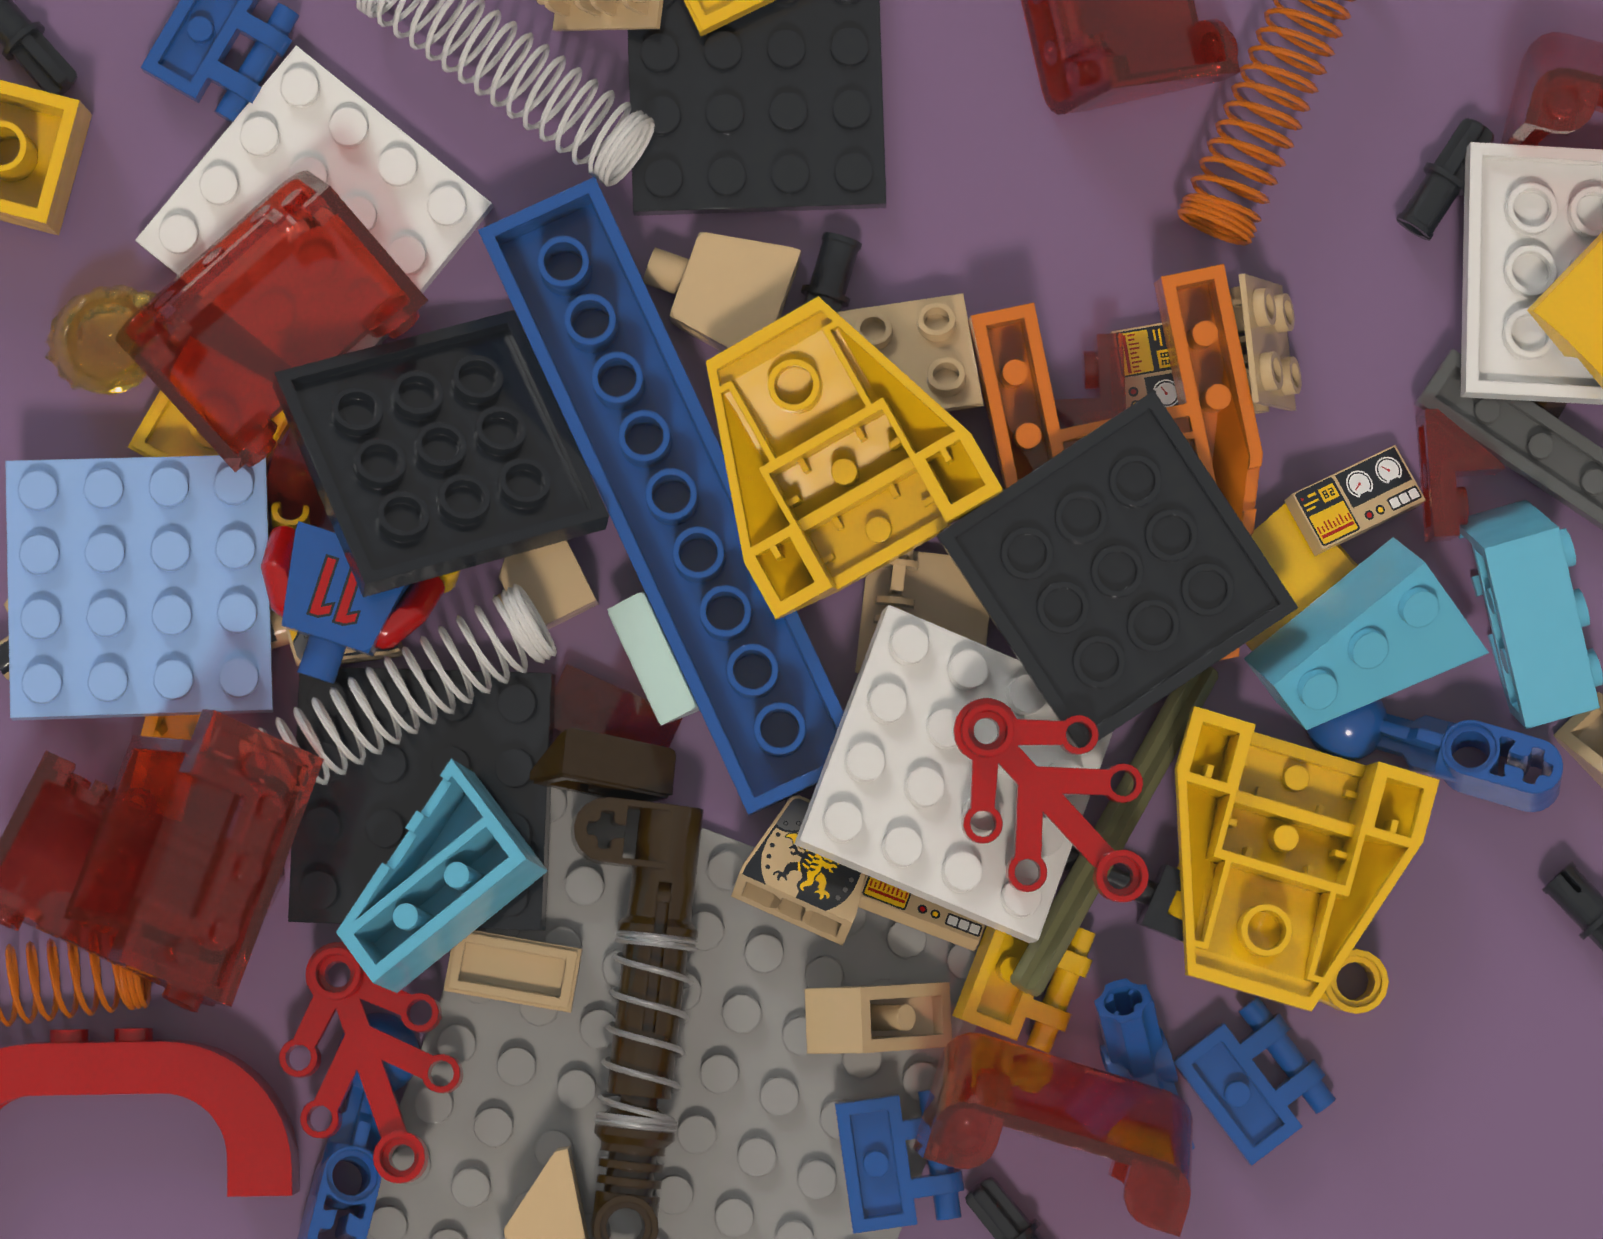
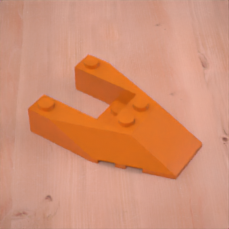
M1220 264L1161 276L1154 282L1179 404L1166 407V409L1252 537L1263 451L1225 266ZM1034 303L970 316L968 322L979 381L1004 486L1007 489L1110 419L1060 429ZM1240 647L1221 660L1239 657Z

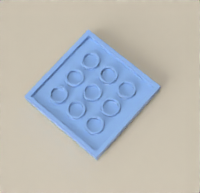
M266 454L5 461L10 718L12 721L273 712L271 609L261 571V563L269 538Z

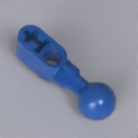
M1379 699L1307 730L1310 741L1320 752L1350 761L1363 759L1375 750L1403 757L1409 769L1444 779L1448 786L1457 792L1525 812H1539L1548 808L1555 802L1560 792L1563 760L1554 745L1540 738L1477 720H1464L1454 723L1424 715L1412 721L1388 714L1382 700ZM1463 747H1475L1484 752L1487 760L1478 767L1467 768L1458 764L1454 760L1453 754ZM1499 756L1508 758L1507 764L1504 766L1503 777L1497 776ZM1530 767H1537L1542 770L1535 784L1523 781V777L1528 773Z
M381 1012L367 1014L372 1027L419 1048L415 1033L408 1029L399 1017ZM343 1032V1034H342V1036H341V1038H340V1041H339V1044H338V1048H339V1046H340V1044H341V1042H342V1040H343V1038H344V1035H345L344 1032ZM383 1061L393 1091L403 1087L412 1078L413 1074ZM358 1071L351 1084L345 1110L341 1112V1128L334 1136L327 1138L322 1160L315 1169L297 1239H318V1234L331 1229L334 1225L337 1210L354 1209V1215L349 1213L338 1219L335 1238L367 1239L382 1178L373 1162L374 1149L381 1137ZM339 1161L350 1162L360 1171L362 1183L356 1195L343 1194L335 1187L332 1173ZM324 1204L337 1210H324Z

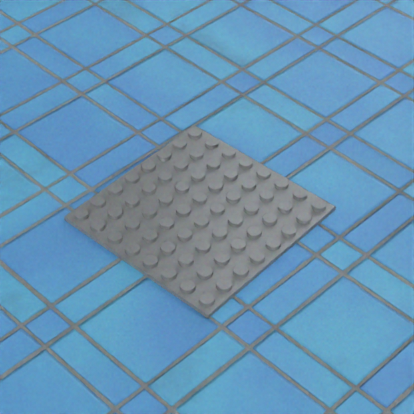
M551 787L546 930L476 929L478 931L582 948L572 1012L448 992L443 989L439 1000L442 1009L440 1023L435 1029L427 1032L421 1050L432 1055L446 1054L456 1058L463 1068V1080L456 1090L446 1094L431 1091L426 1087L423 1079L415 1075L409 1080L399 1108L407 1131L419 1136L426 1144L429 1153L428 1165L421 1177L410 1183H392L381 1178L367 1239H505L503 1229L553 1153L560 1147L570 1145L589 1239H593L590 1220L593 1214L595 1191L604 1190V1184L597 1182V1174H606V1167L598 1166L599 1158L608 1157V1151L600 1150L601 1141L594 1133L596 1124L594 1120L597 1119L595 1114L598 1111L605 1112L611 1107L599 1101L597 1096L601 1092L607 1091L609 1069L601 1061L611 1056L613 1034L605 1026L615 1021L617 998L611 996L609 991L619 986L621 963L615 961L613 956L618 952H623L624 944L617 943L615 939L618 937L616 935L618 922L627 915L632 868L597 864L586 860L576 851L571 841V825L574 816L585 804L602 797ZM628 809L627 823L623 828L612 826L610 822L611 815L601 813L598 822L587 825V834L597 836L598 847L607 849L609 841L613 838H625L623 858L634 859L640 811ZM702 828L691 923L698 930V938L696 940L699 943L695 945L698 949L687 955L685 976L689 977L694 984L683 990L681 1011L686 1012L690 1019L679 1025L677 1046L682 1047L686 1054L676 1058L673 1079L682 1089L672 1093L671 1100L658 1099L657 1106L665 1115L673 1117L678 1123L675 1126L677 1129L674 1132L675 1141L665 1149V1157H656V1163L664 1165L663 1173H655L654 1180L662 1181L661 1189H653L652 1196L660 1197L657 1239H898L902 1227L853 1234L835 1103L899 1094L902 1118L910 1119L921 1117L918 1091L943 1088L947 1107L977 1026L956 1018L952 1014L981 939L974 952L858 907L855 919L842 946L731 897L739 872L755 847ZM950 982L952 1047L875 1053L807 1054L804 989ZM446 1061L437 1063L431 1072L432 1080L438 1086L449 1084L454 1075L452 1066ZM619 1096L606 1097L619 1102ZM925 1138L906 1140L911 1177L921 1176L927 1161ZM401 1145L394 1150L392 1161L395 1167L399 1170H406L412 1166L414 1152L409 1146ZM629 1208L613 1212L606 1225L609 1238L636 1239L642 1228L639 1214Z

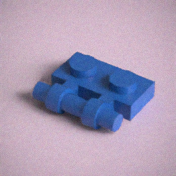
M180 0L140 68L144 73L197 103L200 102L211 82L226 90L214 112L232 123L249 102H254L262 88L259 84L276 55L283 58L292 42L288 35L298 20L299 15L292 9L278 3L267 23L251 15L259 0ZM241 33L255 43L237 72L224 65L223 61Z
M1258 996L1238 1010L1253 1030L1248 1036L1238 1042L1226 1024L1221 1023L1173 1060L1177 1070L1251 1166L1303 1127L1288 1108V1105L1302 1095L1315 1114L1320 1113L1336 1100L1322 1080L1326 1075L1315 1059L1307 1061L1288 1036L1287 1032L1291 1028L1281 1014L1276 1013L1273 1015ZM1265 1049L1269 1051L1287 1075V1078L1275 1088L1272 1087L1252 1060Z
M943 1088L918 1091L921 1117L910 1119L902 1118L899 1094L835 1103L853 1234L918 1225L915 1198L933 1196L937 1221L962 1217L958 1192L964 1191L963 1176L961 1170L955 1171L950 1134L956 1132L954 1113H947ZM925 1138L930 1174L911 1177L906 1140Z

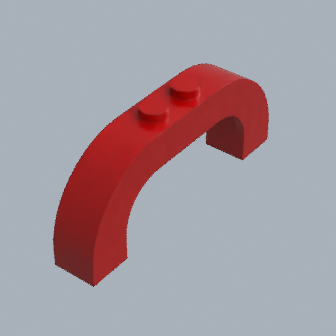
M148 1027L114 1028V1041H89V1029H51L50 1042L24 1043L0 1048V1110L14 1100L24 1096L178 1095L204 1108L213 1117L222 1132L227 1152V1197L293 1196L300 1192L298 1146L290 1117L282 1101L267 1081L251 1066L220 1048L188 1040H153V1028Z

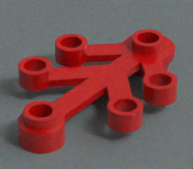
M992 698L977 699L965 705L956 716L953 726L956 746L963 755L972 760L970 808L964 813L961 822L964 835L974 843L985 844L994 841L1002 831L1003 820L999 811L995 809L999 764L1017 784L1014 857L1010 859L1006 867L1007 880L1014 889L1021 892H1032L1039 889L1046 881L1047 866L1041 858L1044 813L1093 866L1094 885L1104 898L1113 902H1129L1138 898L1146 889L1149 879L1148 869L1144 860L1132 851L1114 850L1063 794L1104 795L1116 803L1131 802L1140 795L1143 788V778L1139 770L1125 763L1113 765L1108 769L1036 766L1018 745H1060L1069 754H1085L1091 751L1098 741L1099 732L1094 721L1083 715L1071 716L1064 721L1017 719L1010 707ZM980 719H989L997 727V737L990 744H983L974 736V726ZM1075 722L1085 725L1089 731V740L1081 748L1073 747L1066 738L1068 727ZM1118 771H1125L1133 778V789L1126 796L1117 795L1111 788V778ZM978 811L989 813L994 821L992 832L985 837L977 836L973 833L970 826L971 818ZM1024 859L1033 861L1038 868V877L1030 885L1021 884L1015 877V868ZM1116 863L1125 865L1130 872L1129 883L1121 889L1112 887L1107 879L1108 870Z
M343 942L325 944L317 949L308 961L306 983L313 994V998L294 1038L286 1042L280 1050V1066L288 1075L293 1077L305 1078L313 1075L321 1064V1052L317 1046L336 1010L345 1035L315 1099L307 1103L301 1112V1126L309 1136L314 1138L326 1139L334 1136L342 1125L340 1107L358 1071L381 1137L373 1153L374 1166L379 1175L389 1182L399 1184L413 1182L425 1172L429 1161V1153L424 1141L419 1136L407 1131L383 1061L423 1079L428 1089L442 1094L453 1092L460 1086L463 1080V1068L460 1062L450 1055H432L372 1027L362 1000L401 1015L403 1024L408 1029L419 1033L432 1031L438 1026L442 1017L441 1006L434 997L428 994H410L403 990L395 993L372 983ZM337 963H345L350 969L349 981L341 987L333 986L329 980V971ZM418 1001H426L432 1008V1016L424 1025H416L410 1017L411 1007ZM303 1045L310 1051L311 1060L306 1068L297 1071L291 1066L289 1057L294 1048ZM441 1061L448 1062L454 1072L453 1079L445 1086L436 1085L431 1076L433 1067ZM324 1106L330 1110L332 1122L328 1129L319 1132L311 1124V1114L316 1108ZM401 1145L409 1146L414 1152V1162L406 1170H399L392 1161L394 1150Z

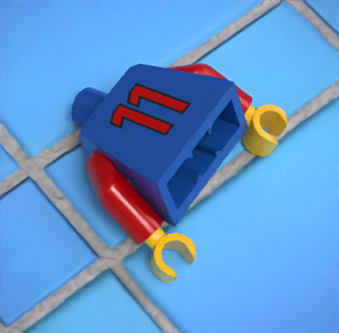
M274 502L271 507L272 530L270 531L262 559L261 571L270 607L277 615L282 617V626L291 631L309 636L297 671L300 674L334 684L346 648L372 657L378 648H394L428 619L442 595L451 591L456 585L461 570L363 597L336 533L310 525L309 507L307 505H303L302 515L294 520L282 518V502Z

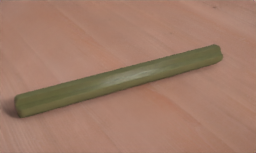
M1210 666L1168 695L1130 765L1139 770L1143 778V788L1140 795L1127 803H1116L1109 800L1094 829L1114 850H1123L1180 748L1191 708L1193 706L1202 708L1218 680V672ZM1125 772L1114 791L1117 795L1126 796L1132 791L1134 782L1129 773ZM1081 853L1051 904L1039 940L1029 943L1010 977V982L1015 987L1031 996L1037 997L1041 995L1099 893L1093 881L1094 868ZM1112 865L1108 870L1107 877L1114 865Z

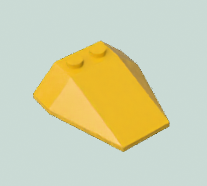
M819 296L706 361L743 560L777 620L843 590L936 537L937 534L1004 491L973 435Z
M1193 706L1175 766L1185 975L1310 1012L1314 1009L1422 845L1440 780L1379 761L1363 765L1254 732L1256 724Z

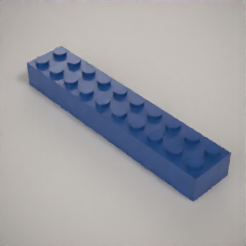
M590 178L479 229L478 232L748 816L817 785L844 712L797 611L778 620L775 619L744 563L723 451L596 178Z

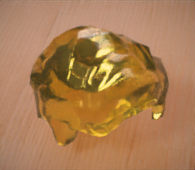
M125 285L93 288L86 294L73 296L52 320L50 332L45 341L50 349L45 358L56 367L58 377L69 382L72 390L84 389L91 393L115 395L128 391L140 385L148 378L152 364L157 359V354L169 343L173 332L171 311L160 296L149 290L137 292L134 288Z

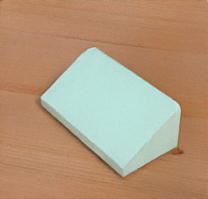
M639 592L608 608V615L658 723L664 725L699 711V707L645 592Z

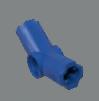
M1127 978L1106 984L1102 995L1094 1001L1104 1044L1099 1046V1050L1116 1101L1121 1100L1133 1145L1137 1155H1139L1141 1164L1146 1165L1163 1161L1195 1149L1174 1084L1178 1082L1175 1064L1163 1030L1158 1025L1155 1004L1147 985L1132 983Z

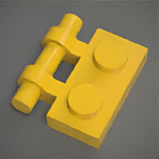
M986 926L952 1016L1015 1041L1018 1040L1026 1017L1033 1019L1035 1022L1026 1045L1050 1054L1059 1030L1066 1031L1072 1014L1066 1011L1080 976L1087 977L1093 960L1087 958L1096 934L1083 928H1078L1052 975L1043 1001L1040 1002L1033 999L1034 996L1024 993L1010 982V977L1029 943Z

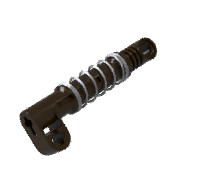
M613 797L597 798L585 804L574 816L571 825V841L576 851L586 860L597 864L632 868L627 915L618 922V931L616 932L618 937L615 939L617 943L624 944L623 952H618L613 956L615 961L621 963L620 981L618 987H614L609 991L611 996L617 998L615 1021L605 1026L613 1034L611 1056L601 1061L609 1069L607 1091L601 1092L597 1096L599 1101L611 1107L605 1112L598 1111L595 1114L597 1119L594 1120L596 1123L594 1133L601 1141L600 1150L608 1151V1157L599 1158L598 1166L606 1167V1174H597V1182L604 1184V1190L595 1191L593 1214L590 1220L593 1239H610L606 1228L608 1219L613 1212L623 1208L635 1210L641 1218L642 1228L636 1239H657L659 1232L658 1212L660 1197L652 1196L653 1189H661L662 1181L654 1180L655 1173H663L664 1165L656 1163V1157H665V1149L675 1141L674 1132L677 1131L675 1126L678 1123L673 1117L665 1115L657 1106L658 1099L671 1100L672 1093L682 1089L673 1079L676 1058L686 1054L682 1047L677 1046L679 1025L690 1019L686 1012L681 1011L683 990L694 984L689 977L685 976L687 955L695 952L698 949L695 945L699 943L696 940L698 938V930L691 923L704 813V810L700 808ZM628 809L639 810L635 858H623L625 838H613L609 841L607 849L599 848L597 836L587 834V825L598 822L601 813L611 815L610 822L612 826L623 828L627 823ZM619 1096V1102L606 1097Z

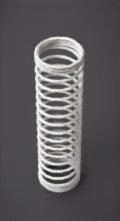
M356 0V8L369 18L377 17V23L381 27L393 25V33L397 38L409 37L410 47L414 50L425 48L426 58L429 61L441 60L442 69L446 73L457 71L458 81L462 84L474 82V92L478 96L490 94V102L494 107L506 105L507 115L511 119L522 117L523 127L526 130L539 128V138L543 142L555 140V147L559 153L572 151V162L575 165L588 162V173L592 177L594 176L596 180L599 179L606 187L617 184L628 174L642 156L651 140L655 127L653 118H649L642 110L630 114L631 104L630 102H625L607 120L597 136L590 154L581 160L577 158L578 146L600 125L614 102L615 93L613 90L604 93L590 109L575 136L574 142L566 148L560 146L562 135L575 124L593 100L599 86L597 78L588 81L573 98L561 119L557 132L551 136L544 134L545 124L561 110L576 90L582 77L581 67L572 69L562 79L547 102L541 120L534 125H530L527 119L528 114L547 96L559 80L566 65L564 55L555 58L540 75L528 96L524 109L518 113H513L511 111L512 101L528 88L548 59L550 52L548 44L541 45L529 56L517 74L508 97L498 102L495 99L496 90L515 73L532 47L534 38L531 32L522 35L513 44L499 65L491 87L481 90L479 88L480 78L489 72L502 58L516 35L517 23L515 21L505 24L497 32L483 53L475 75L465 79L462 76L463 67L468 65L483 50L494 35L501 20L500 10H494L489 12L475 28L484 12V0H474L463 12L462 10L467 0H461L450 19L435 35L434 33L439 22L454 0H447L446 2L445 0H438L433 9L420 23L418 21L429 0H414L402 13L401 11L406 0H400L395 10L394 18L388 22H385L381 15L387 12L398 0ZM420 3L411 22L410 30L406 33H401L398 30V22L407 17ZM479 4V8L467 29L451 45L463 21ZM438 12L429 29L426 42L417 45L414 42V34L420 31ZM495 16V20L486 36L467 57L479 33ZM455 22L446 39L442 53L433 56L430 53L431 44L443 36ZM511 28V31L503 46L500 48L498 53L493 57V59L484 67L495 45L498 43L501 37ZM471 34L462 51L459 63L454 67H449L446 64L447 56L455 51ZM527 40V43L518 59L515 61L512 67L506 72V74L501 78V75L505 67L507 66L508 62L510 61L511 57L514 55L517 49ZM543 52V55L539 63L533 70V72L525 80V82L518 88L519 83L522 80L528 68L531 66L534 60ZM559 64L558 69L556 70L554 76L552 77L548 85L534 100L544 80L547 78L550 72ZM576 75L570 88L567 90L563 98L552 109V106L555 103L561 91L564 89L567 83ZM592 87L583 104L580 106L578 111L572 116V118L568 121L577 103L580 101L583 95ZM608 99L601 113L598 115L596 120L585 132V129L587 128L594 114L597 112L600 106ZM624 111L614 129L602 142L611 125L614 123L617 117ZM596 156H598L597 159H596V162H595V164H594V169H593L594 159H595Z
M513 584V588L508 587L507 591L502 590L501 598L503 603L498 596L493 595L492 598L494 605L512 635L521 658L522 667L502 645L481 607L475 605L474 608L479 621L494 645L504 677L496 671L480 650L464 619L458 615L456 617L460 630L479 662L486 688L475 678L463 662L446 629L443 626L438 627V632L461 672L468 698L460 692L446 674L428 639L424 636L420 637V643L443 682L450 708L439 699L429 686L410 649L405 646L402 647L405 660L426 694L432 719L425 714L412 698L393 661L389 657H384V664L408 704L414 729L404 721L393 707L375 671L371 667H366L365 671L370 683L390 714L395 728L396 739L376 719L357 681L353 677H348V685L354 697L373 726L378 749L371 745L359 731L339 691L334 687H330L329 692L334 704L355 736L360 759L355 757L343 744L321 701L316 697H312V706L318 718L337 746L342 769L338 768L324 753L303 711L300 708L294 707L293 713L298 725L320 758L324 779L317 776L307 765L289 727L283 719L276 717V727L282 739L302 768L306 789L300 787L289 775L276 745L265 729L258 727L257 734L249 732L248 736H243V740L238 738L236 745L238 756L250 781L264 802L272 810L280 811L281 807L286 808L287 804H292L294 798L293 789L303 795L310 794L312 788L311 778L318 784L327 785L330 778L329 768L337 774L345 775L348 768L347 758L355 764L363 765L366 757L365 748L374 754L381 755L384 747L383 737L390 743L400 744L402 737L401 727L408 733L418 734L420 727L418 715L427 723L436 724L438 717L436 705L445 713L454 714L456 707L454 694L462 702L472 704L474 697L472 684L481 692L490 694L492 682L489 672L499 682L508 684L510 672L507 662L516 671L521 673L527 672L528 662L525 651L531 658L540 663H544L545 659L550 660L551 656L556 657L557 651L554 641L542 617L523 588Z

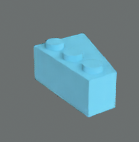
M1527 500L1453 520L1458 538H1466L1472 544L1479 575L1470 578L1476 597L1484 596L1492 634L1487 636L1510 713L1525 729L1599 709L1600 705L1595 687L1603 685V673L1594 649L1586 648L1582 627L1590 625V616L1581 590L1579 588L1573 590L1568 567L1576 565V554L1567 529H1559L1554 522Z
M1392 537L1248 654L1244 660L1276 703L1304 729L1308 730L1486 655L1489 652L1428 565Z
M452 758L440 774L443 780L421 812L416 811L405 827L409 831L387 864L381 863L336 931L372 983L395 993L402 990L548 871L476 774Z

